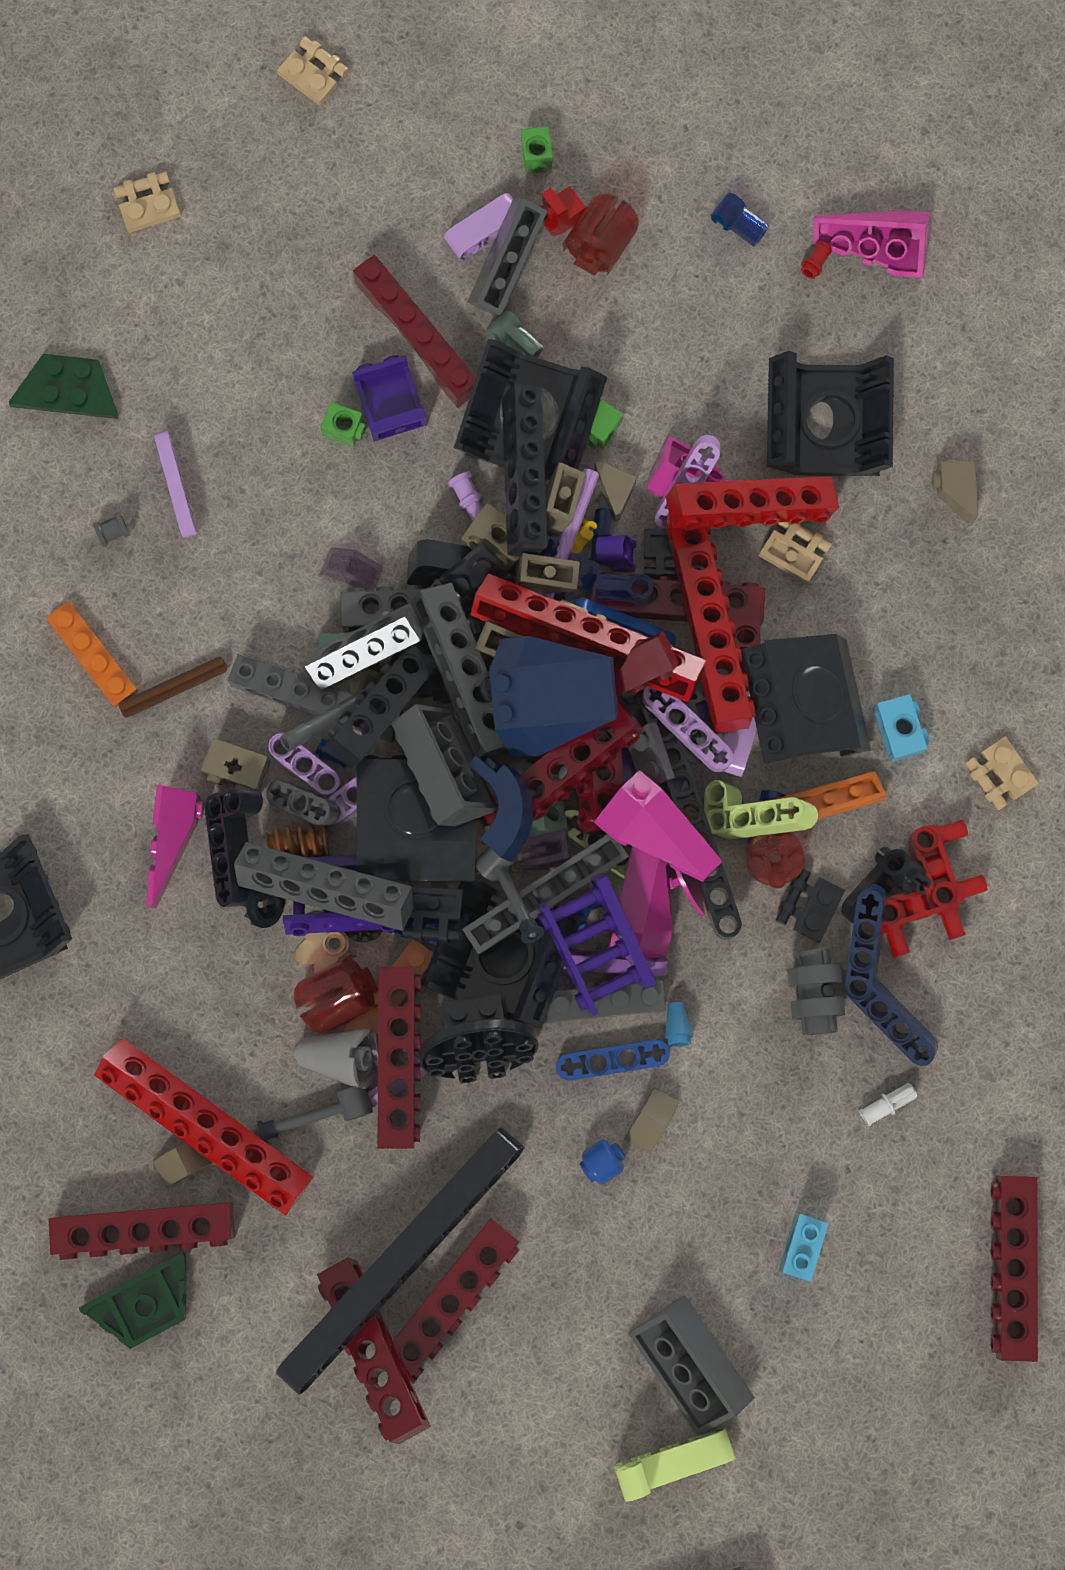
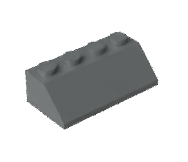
M415 704L391 723L396 733L395 738L402 746L407 757V764L419 783V790L425 796L431 809L430 814L437 822V825L457 826L493 813L498 809L484 778L468 765L474 756L451 709Z
M686 1296L667 1305L628 1333L697 1436L737 1416L755 1398Z

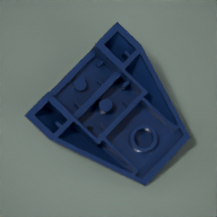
M532 636L500 640L489 669L494 724L497 734L512 758L545 754L619 718L613 657Z

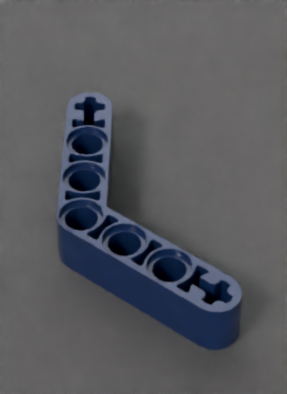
M871 884L863 889L858 895L845 992L856 1006L911 1062L919 1066H926L932 1062L937 1053V1040L876 978L888 899L887 893L882 886ZM870 894H873L874 900H876L877 903L873 906L872 913H867L870 909L871 902L869 899L866 898H868ZM864 922L871 923L875 928V934L868 935L864 933L861 924ZM857 952H867L871 957V962H861L857 957ZM858 979L864 981L867 985V990H857L853 985V981ZM883 1001L888 1006V1011L879 1012L876 1010L874 1002ZM898 1022L905 1023L909 1028V1032L905 1034L898 1032L895 1024ZM916 1034V1035H917L916 1039H913L912 1042L909 1043V1041L912 1039L913 1035ZM919 1047H928V1051H923L922 1053L918 1051Z

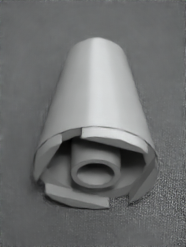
M367 1029L302 1037L294 1047V1058L301 1067L349 1086L366 1089L372 1084L377 1070H372L374 1060L378 1061V1037L375 1032H370Z

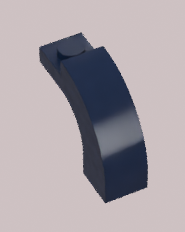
M475 755L468 765L494 788L498 798L496 818L480 839L499 857L513 861L525 845L533 823V801L530 790L523 777L515 768L504 764L501 766L489 756L484 759Z

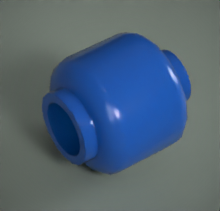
M602 1139L582 1153L583 1161L580 1162V1166L592 1183L596 1181L599 1184H605L622 1173L624 1165L621 1160L626 1157L617 1143L611 1145L610 1142Z

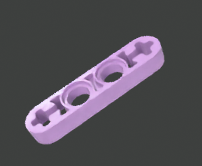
M168 431L155 434V442L181 535L183 538L197 535L190 505L185 496L186 491L183 480L178 471L179 466Z
M703 435L696 440L655 511V524L660 529H666L667 520L663 518V515L666 516L669 511L665 497L673 486L680 483L705 482L718 461L721 447L720 442L714 436ZM708 446L712 447V451H708L705 455L704 461L701 460L702 449H706ZM696 467L701 470L702 474L699 477L692 478L686 474V470Z
M648 686L644 689L642 702L645 707L689 750L714 772H722L728 769L733 762L732 750L686 704L678 698L661 692L660 699L665 704L668 700L673 702L662 713L660 709L664 705L659 700L652 702L649 699L651 696L649 691L651 690L655 693L658 690ZM673 709L681 710L685 716L684 722L681 724L672 723L669 719V712ZM693 730L703 731L706 736L705 743L701 745L694 744L690 739V733ZM711 741L715 743L711 748L715 753L723 752L726 755L723 759L725 764L721 761L717 764L714 763L715 755L710 750L706 754L702 752Z

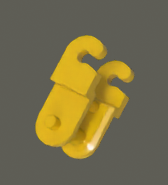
M583 518L582 524L584 525L579 528L571 549L572 553H580L586 543L592 539L594 533L589 530V527L591 526V528L596 529L597 524L595 522L587 521Z

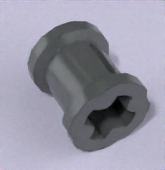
M120 512L116 513L114 518L107 521L93 523L103 547L107 546L109 541L120 536H130Z

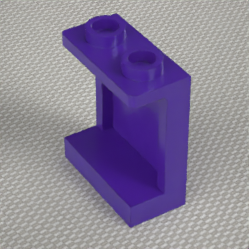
M392 355L375 365L371 363L363 364L352 372L374 442L427 426L426 414L421 406L405 355L401 357L399 355Z

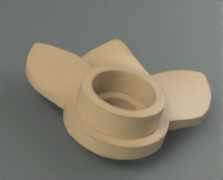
M344 932L309 933L304 936L306 940L296 948L292 957L302 964L314 965L316 977H324L335 971L339 958L347 953L350 946L349 938ZM334 938L340 940V947L338 949L330 947V941Z

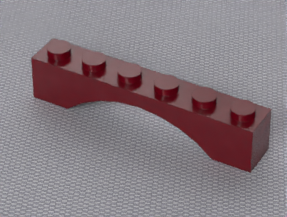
M374 254L352 270L356 285L369 301L405 337L454 405L458 408L468 401L476 379L475 375L379 258Z
M663 631L636 643L630 650L624 665L615 675L617 699L620 700V694L630 690L631 694L643 690L647 687L646 682L654 678L660 682L674 674L672 670L675 669L679 662Z

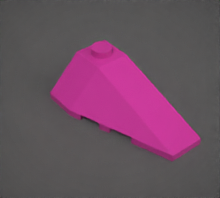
M888 211L815 215L813 244L815 245L818 241L825 242L832 248V252L842 256H846L849 253L864 258L862 264L871 266L872 262L887 267L886 273L893 276L923 278L929 241L930 212Z
M668 435L650 471L646 488L651 490L654 495L662 498L692 447ZM715 465L705 482H723L726 480L720 472L721 469ZM696 467L686 470V474L692 478L699 477L702 474L701 470Z
M640 770L618 790L594 822L616 842L624 846L627 844L642 850L643 855L650 858L652 856L668 862L670 867L702 882L722 863L720 857L663 789Z
M157 785L152 824L156 825L158 834L151 841L150 848L152 859L156 860L155 865L151 864L149 868L146 905L150 908H157L197 826V819L203 818L204 802L200 801V796L197 793Z
M632 846L619 903L645 959L666 957L673 931L666 861L655 856L650 858L643 855L642 850ZM612 930L609 948L615 945V941L618 940L614 930Z

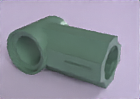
M505 310L486 329V333L491 339L495 338L497 341L521 353L537 358L543 351V346L523 329L520 320L508 310Z

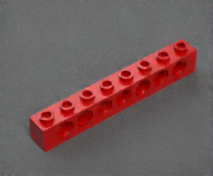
M668 513L666 530L695 654L697 657L706 660L701 679L714 733L719 734L749 729L751 720L755 717V707L753 700H748L746 691L749 690L748 678L746 673H741L740 669L742 653L740 647H735L733 640L736 637L734 621H729L727 612L730 610L727 594H722L723 575L721 569H716L714 561L717 560V550L715 543H710L708 536L711 535L710 526L699 527L694 530L672 528ZM687 540H695L698 544H690ZM701 565L705 569L696 570L692 566ZM705 590L708 591L711 595L703 596L699 593V591ZM712 616L716 618L717 621L709 622L705 619V617ZM718 642L723 645V648H714L711 643ZM717 669H726L730 674L721 675L717 672ZM731 695L736 698V701L728 702L723 696Z
M491 574L486 576L477 590L471 611V616L495 624L523 637L532 636L613 657L615 674L624 665L634 645L649 638ZM671 646L679 662L675 669L672 670L674 674L660 682L654 678L646 682V684L650 688L689 702L700 680L706 660Z
M124 1038L103 1056L94 1074L95 1077L285 1216L300 1199L314 1178Z

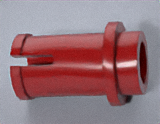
M822 241L816 242L809 257L801 263L803 275L814 279L821 274V267L832 252V248L827 243Z

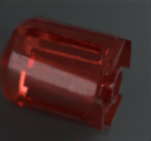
M610 193L598 194L592 198L563 242V250L565 251L568 248L569 252L576 259L573 264L594 276L597 272H607V275L610 273L637 232L639 225L638 215L632 206L625 200H622L617 209H615L614 206L618 202V196Z
M350 954L301 980L294 988L296 1010L304 1006L309 1007L345 990L343 993L300 1015L304 1024L313 1032H329L378 1006V1004H374V993L378 991L374 977L368 967L362 969L353 960V958L357 957L356 955Z

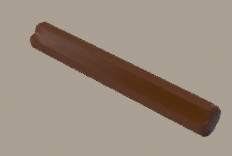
M222 657L212 659L120 702V711L125 718H128L225 673L227 666Z

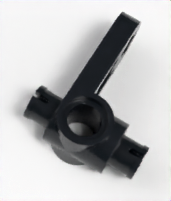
M882 847L879 850L884 853V856L879 852L876 853L875 861L878 864L845 899L841 907V914L851 923H854L858 895L866 886L871 884L882 886L887 894L895 885L908 892L915 890L918 894L925 893L926 890L921 886L924 885L928 889L931 886V879L925 876V868L914 861L902 849L890 850L888 847ZM870 894L868 898H866L869 899L871 902L870 909L867 913H871L873 906L877 903V901L874 900L873 894Z

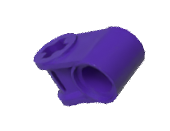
M628 535L597 538L596 555L599 562L609 567L613 572L632 573L636 571V565L633 564L634 548L637 547L636 541L630 539Z

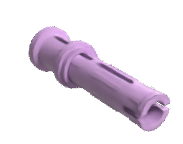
M470 471L453 477L449 480L448 485L450 488H454L460 500V508L467 511L473 522L483 509L481 503L483 495L477 492L471 480L472 474ZM492 537L496 542H499L497 538Z

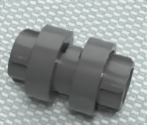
M830 949L795 952L796 967L787 969L789 987H798L799 1000L790 1002L792 1020H801L803 1035L838 1032L837 1016L845 1015L844 997H835L834 984L842 983L841 965L831 964Z

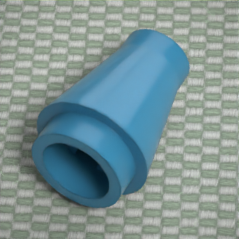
M673 1002L667 1004L668 1012L664 1039L668 1041V1046L670 1047L690 1045L691 1038L694 1035L685 1010V1003Z

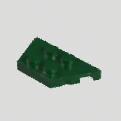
M42 354L9 400L10 407L113 419H118L119 416L101 363L97 359Z
M185 1252L170 1258L79 1307L80 1312L97 1322L106 1332L117 1337L129 1349L186 1319Z

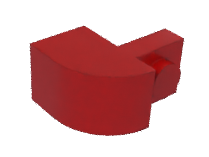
M568 186L557 195L551 187L541 193L543 205L540 207L547 210L544 226L551 235H560L587 217L586 206L571 186Z

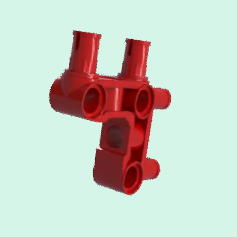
M964 820L940 827L934 824L922 826L910 835L908 843L911 858L925 868V876L931 879V886L928 889L922 885L921 887L926 890L923 894L913 892L903 895L901 893L888 898L887 907L894 911V919L892 921H884L883 934H886L894 958L910 953L902 930L904 924L935 914L941 916L949 940L966 935L957 910H959V906L964 901V898L985 892L988 888L983 875L958 882L955 880L944 849V843L968 836ZM918 834H924L929 838L930 845L928 848H923L918 844ZM938 889H944L949 894V901L947 903H941L937 899L936 893Z

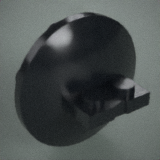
M497 994L466 1001L463 999L443 1002L442 1009L445 1029L426 1039L418 1051L420 1065L427 1071L428 1076L455 1079L452 1072L457 1070L459 1082L464 1084L474 1082L477 1079L474 1063L486 1061L488 1078L496 1079L506 1075L505 1062L512 1063L510 1070L524 1063L533 1061L534 1055L538 1050V1039L535 1030L530 1026L516 1021L504 1020L501 995Z

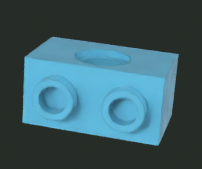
M910 694L875 705L873 710L890 763L923 754L928 749V733L925 728H921L918 720L921 716L920 708L917 701H912ZM896 723H906L909 727V734L898 732Z
M795 1213L778 1271L811 1282L829 1223Z

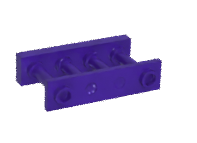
M356 855L307 857L308 859L355 871ZM293 901V915H283L286 935L305 936L309 933L396 930L324 909L323 913L305 914V904Z
M601 873L590 878L593 884L590 892L550 911L546 904L540 903L537 905L540 913L536 915L544 931L549 930L578 992L574 997L581 1011L586 1010L592 1016L598 1014L593 1002L632 982L634 984L639 983V985L646 989L657 984L608 877ZM595 902L602 904L606 912L602 915V919L563 938L556 924L557 921ZM607 929L610 931L614 930L618 938L615 941V945L575 964L569 948ZM620 955L622 957L626 956L630 964L627 972L590 991L587 990L581 975Z

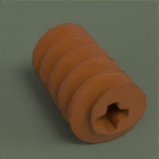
M309 823L307 831L304 832L301 825L297 824L295 833H292L289 825H285L283 834H280L278 827L274 826L272 834L267 833V848L297 856L301 852L304 858L310 857L312 851L315 857H322L325 850L326 855L329 856L326 826L320 825L318 831H315L313 824Z

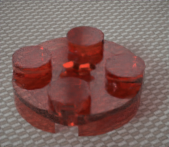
M791 832L755 836L748 844L746 851V862L751 876L758 882L777 889L782 888L786 883L796 878L801 873L806 862L801 842ZM779 853L782 854L780 861L770 862L769 855L773 854L776 856Z

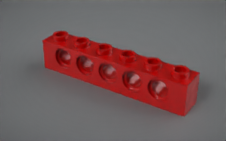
M832 476L675 484L665 497L672 528H684L685 530H694L710 526L712 529H718L726 525L747 527L751 524H763L764 526H771L780 522H788L791 525L799 524L803 521L823 523L828 521L839 508Z

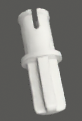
M906 1083L887 1095L881 1094L879 1100L860 1109L859 1113L869 1127L889 1114L895 1115V1110L915 1100L917 1093L910 1083Z

